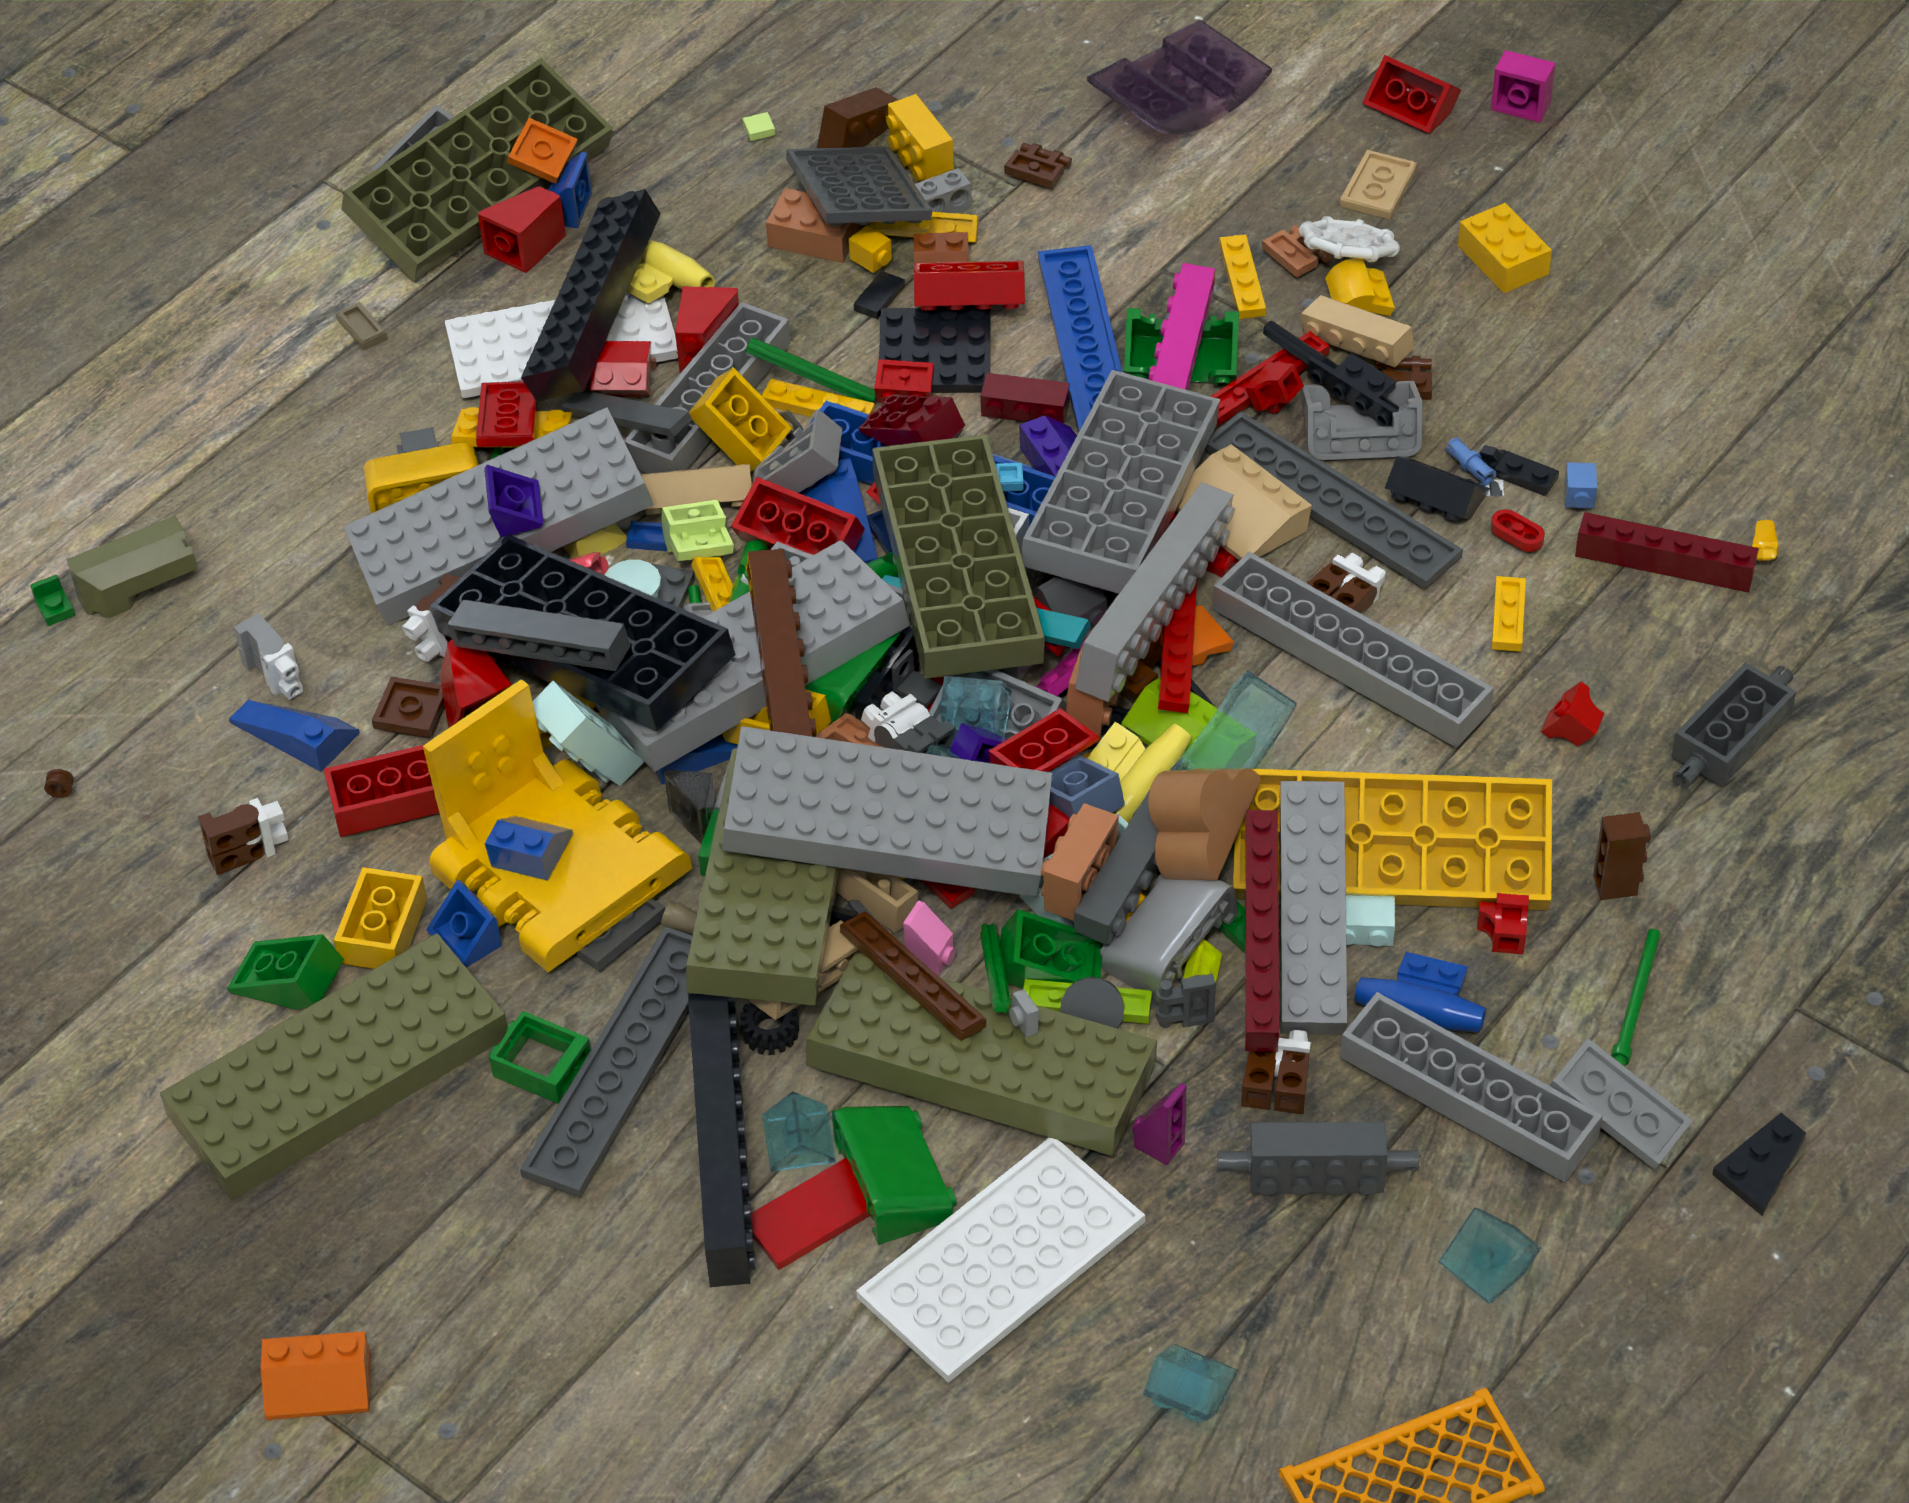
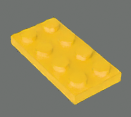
M469 407L461 409L451 435L452 444L468 443L473 447H477L476 432L479 408ZM562 410L536 411L534 440L573 423L572 412H563ZM491 446V447H495V448H496V447H502V448H518V447H520V446Z

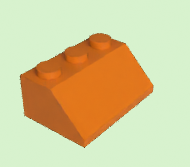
M365 1331L262 1339L261 1379L265 1419L273 1420L369 1412L371 1351Z

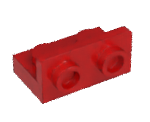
M878 359L874 387L876 402L884 404V400L894 394L899 396L918 395L931 397L935 369L934 363Z

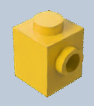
M866 225L849 238L850 259L870 272L875 273L892 260L891 239Z

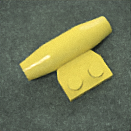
M649 240L627 292L649 304L668 293L672 285L679 289H682L683 286H715V278L694 259L664 243Z
M1114 722L1087 757L1119 774L1125 805L1114 811L1113 814H1119L1129 824L1149 792L1155 777L1163 771L1177 769L1192 740V736L1177 724H1172L1145 749L1137 735Z

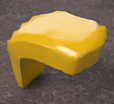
M1765 519L1756 523L1752 547L1759 548L1758 561L1775 560L1779 554L1776 527L1773 520Z

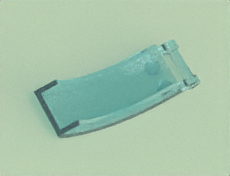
M1247 670L1230 687L1228 694L1209 723L1170 770H1191L1195 768L1256 769L1285 727L1297 703Z

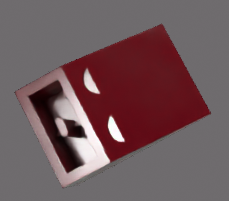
M894 394L884 400V404L877 411L869 414L866 418L867 420L858 429L863 434L887 446L951 439L966 425L952 397L899 396Z

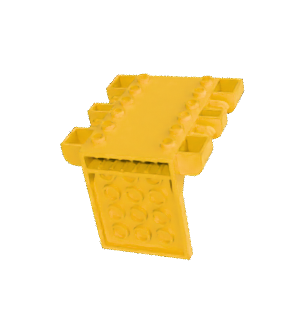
M522 679L423 745L446 840L431 853L429 863L432 874L449 889H452L457 880H461L471 891L478 890L477 897L497 918L498 928L506 922L509 924L517 922L515 929L520 933L519 942L521 950L547 973L693 869L690 856L661 832H654L652 834L648 831L641 832L642 826L640 825L638 814L623 801L614 800L611 802L608 799L602 800L603 794L600 791L598 781L572 760L563 759L552 766L543 752L529 685ZM519 816L572 829L573 835L548 881L491 867L485 842L497 820Z

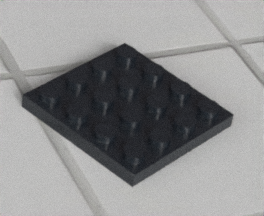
M964 307V309L960 310L937 308L935 310L881 308L879 359L934 363L935 369L931 393H981L986 374L990 373L991 308L976 309L975 307Z

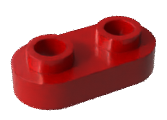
M1502 509L1493 514L1491 531L1499 538L1526 552L1537 551L1543 546L1545 532L1538 524L1508 509Z

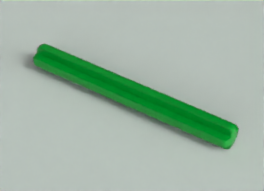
M756 338L749 340L746 352L848 397L872 403L875 402V390Z
M985 922L981 925L980 938L992 1007L996 1013L1001 1011L1007 1013L1010 1009L1011 999L998 927L994 923L988 925Z

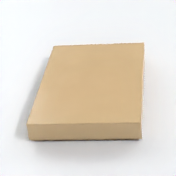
M1367 150L1340 198V207L1390 220L1417 170V162Z

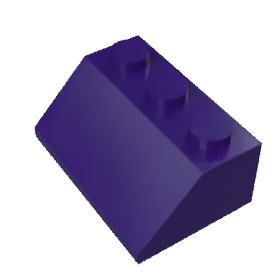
M1042 416L1019 425L1020 450L1031 466L1037 471L1056 477L1077 437L1073 429L1047 416Z

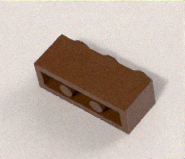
M1640 812L1602 817L1593 872L1600 900L1638 895L1639 883L1644 880L1642 866L1643 863L1647 862L1646 843H1650L1651 840L1648 824H1643Z

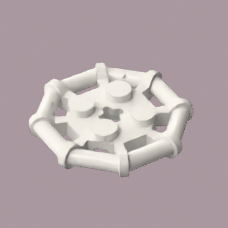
M1325 216L1316 222L1306 221L1299 228L1300 235L1305 238V246L1310 249H1320L1333 254L1334 258L1337 259L1350 257L1361 258L1368 262H1376L1378 258L1384 256L1394 257L1400 250L1398 242L1394 240L1392 231L1375 228L1365 224L1364 220L1360 219L1354 222L1334 220L1330 216Z

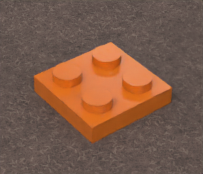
M528 118L508 156L507 163L556 184L576 147L578 139Z

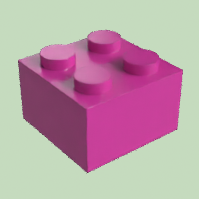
M1505 50L1495 68L1491 110L1541 123L1551 104L1555 62Z

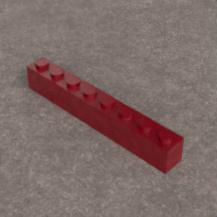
M1246 810L1245 1051L1278 1052V810Z

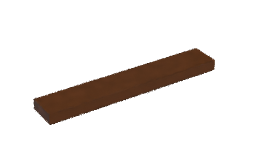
M866 911L840 924V933L960 1041L986 1027L987 1019Z

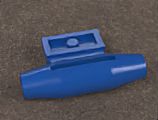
M1405 952L1397 973V980L1360 977L1354 997V1002L1366 1006L1376 992L1449 1031L1480 1033L1486 1015V1007L1459 996L1467 976L1468 966L1410 952Z

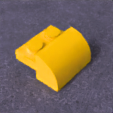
M1352 258L1344 260L1335 265L1325 278L1333 300L1371 313L1391 316L1395 309L1384 272L1375 268H1366L1364 259Z

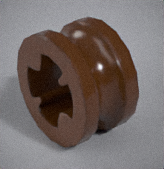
M50 770L46 776L45 792L57 798L69 796L72 792L74 777L66 770Z

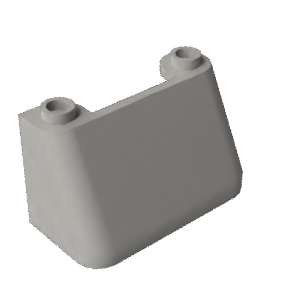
M1396 382V388L1386 397L1399 406V411L1392 413L1391 427H1382L1376 420L1365 413H1360L1352 405H1330L1329 392L1321 385H1304L1301 389V399L1309 453L1318 460L1408 457L1416 454L1422 445V399L1415 382Z
M1160 874L1156 880L1155 887L1127 920L1120 935H1115L1109 945H1103L1100 952L1103 971L1134 989L1152 990V999L1157 1001L1156 990L1159 987L1160 981L1168 979L1173 982L1174 978L1179 980L1182 976L1181 966L1213 926L1220 928L1222 922L1230 925L1238 915L1234 887L1221 880L1165 879Z

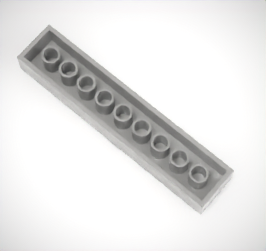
M1201 482L1084 641L1075 689L1107 702L1110 701L1115 692H1121L1127 675L1132 676L1134 674L1138 660L1146 657L1150 643L1158 640L1162 626H1168L1174 610L1181 608L1185 594H1190L1193 591L1197 577H1203L1208 562H1213L1219 547H1224L1230 535V530H1227V524L1230 523L1235 508L1231 506L1234 494Z
M1248 552L1214 585V611L1456 748L1491 712L1494 691L1492 686L1251 552Z

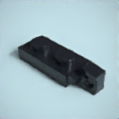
M1484 445L1479 452L1481 459L1496 471V478L1543 496H1547L1559 478V470L1512 452H1506V450L1499 451L1495 447Z

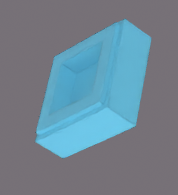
M1022 463L995 464L1003 491H1023Z

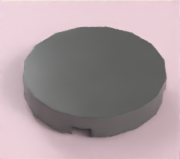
M1089 976L1077 980L1067 988L1061 999L1060 1012L1118 1029L1123 1020L1125 1005L1121 993L1114 984L1098 977Z

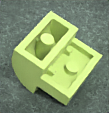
M718 500L662 507V529L668 552H673L677 561L692 560L693 557H712L733 553L734 544L725 527L726 516Z

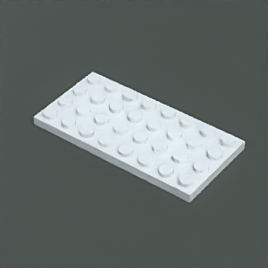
M627 292L606 341H651V359L656 358V362L677 359L675 332L664 295L648 304ZM555 300L445 320L462 399L479 396L481 393V383L523 381L521 379L522 373Z
M1048 1138L856 1290L857 1299L949 1383L1145 1223V1214L1059 1140Z

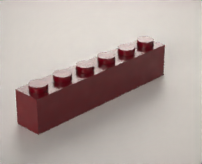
M1584 512L1578 532L1575 557L1749 593L1759 548Z

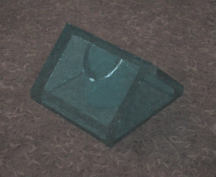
M792 1091L762 1114L771 1172L836 1163L827 1105Z

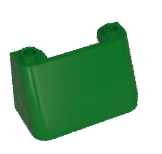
M1127 308L1124 373L1149 380L1151 366H1156L1158 359H1155L1156 345L1158 342L1162 343L1164 337L1161 336L1163 319H1155V314H1150L1149 318L1141 315V308ZM1225 311L1223 319L1216 321L1217 316H1211V320H1206L1190 383L1214 384L1216 387L1223 388L1236 380L1239 312Z
M903 630L805 686V690L825 695L831 717L830 724L851 709L854 699L874 671L879 668L883 669L888 658L886 654L892 645L898 648L903 637Z
M909 1106L843 1107L832 1111L834 1143L839 1155L843 1154V1157H847L865 1198L867 1213L871 1215L872 1220L875 1222V1228H872V1232L878 1245L938 1226L953 1214L952 1207L957 1206L955 1194L951 1187L946 1188L921 1133L922 1122L917 1110L912 1111Z

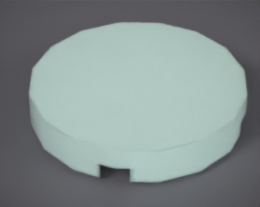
M629 559L618 562L605 573V576L656 598L662 585L658 569L651 563L643 560Z

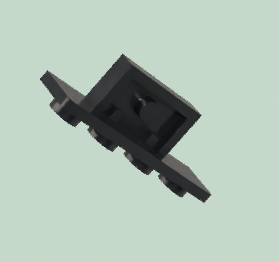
M1353 353L1335 369H1332L1314 356L1309 358L1308 377L1315 384L1323 386L1332 392L1335 397L1343 399L1354 406L1360 413H1365L1373 418L1382 427L1392 426V413L1399 410L1383 400L1396 388V381Z

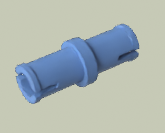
M1457 437L1448 442L1453 449L1446 446L1445 451L1460 463L1462 470L1470 472L1484 486L1494 480L1489 474L1496 477V471L1481 459V455L1477 451L1470 450Z

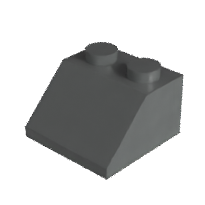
M1055 576L1038 587V600L1053 612L1088 619L1091 625L1089 630L1097 625L1107 611V599L1101 588L1092 587L1059 576Z

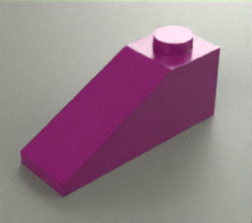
M1180 1083L1155 1103L1145 1116L1140 1115L1132 1128L1134 1148L1165 1165L1170 1163L1185 1144L1186 1085Z

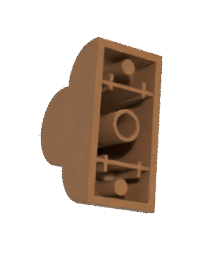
M1195 768L1191 770H1167L1155 777L1149 791L1148 807L1151 820L1159 831L1155 843V858L1157 867L1165 879H1218L1244 820L1246 810H1248L1261 781V777L1257 772L1249 768Z

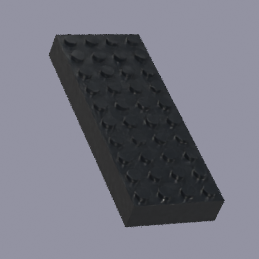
M510 534L504 537L429 606L438 631L451 638L452 636L447 624L463 600L624 624L631 646L616 671L487 652L490 656L549 683L555 681L565 690L657 732L736 655L728 628Z

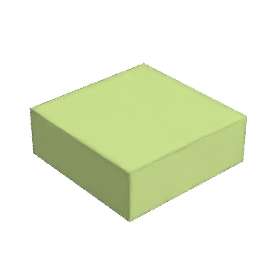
M768 112L743 118V126L750 141L775 135V127Z

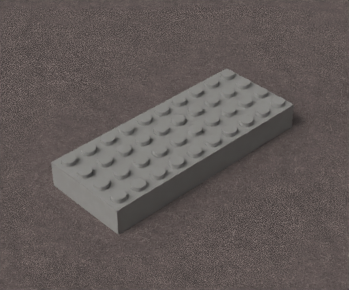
M1112 370L1023 538L1021 556L1024 567L1119 594L1166 531L1216 428L1220 399Z
M608 407L345 525L344 529L374 601L387 626L409 617L407 610L412 606H417V603L422 598L430 595L440 586L439 580L446 573L461 578L504 538L500 537L488 512L484 472L486 465L539 480L543 525L541 528L513 534L512 536L549 552L653 506L654 504Z
M842 540L792 567V578L788 579L789 585L795 586L796 604L792 605L793 611L799 612L800 630L797 631V638H802L804 643V657H801V664L807 665L808 683H804L805 686L910 626L903 599ZM750 592L703 617L728 628L736 655L658 732L595 704L601 714L654 772L738 725L742 719L750 718L759 713L762 708L766 707Z
M741 726L724 826L722 850L1036 897L1043 864L1052 773Z

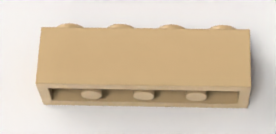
M1322 295L1301 313L1304 335L1311 331L1327 344L1396 367L1414 349L1412 326Z
M750 464L641 474L654 504L644 509L645 515L662 513V507L711 500L730 502L731 507L742 506L752 486Z
M839 868L835 891L847 901L852 899L859 900L879 923L892 932L897 933L903 928V922L918 901V891L897 876Z
M841 920L829 927L818 993L841 979L855 953L864 955L840 933V924L843 923ZM748 999V1001L774 1020L800 1005Z

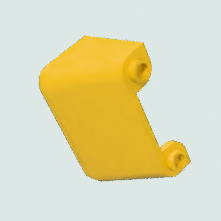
M456 443L369 460L363 466V474L371 514L478 466L479 463L474 447L468 443Z

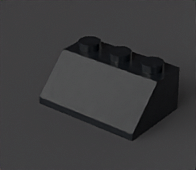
M1396 456L1385 485V489L1393 491L1391 497L1408 502L1409 498L1419 501L1418 507L1431 512L1438 508L1445 511L1444 517L1460 522L1461 518L1471 519L1490 489L1415 459Z

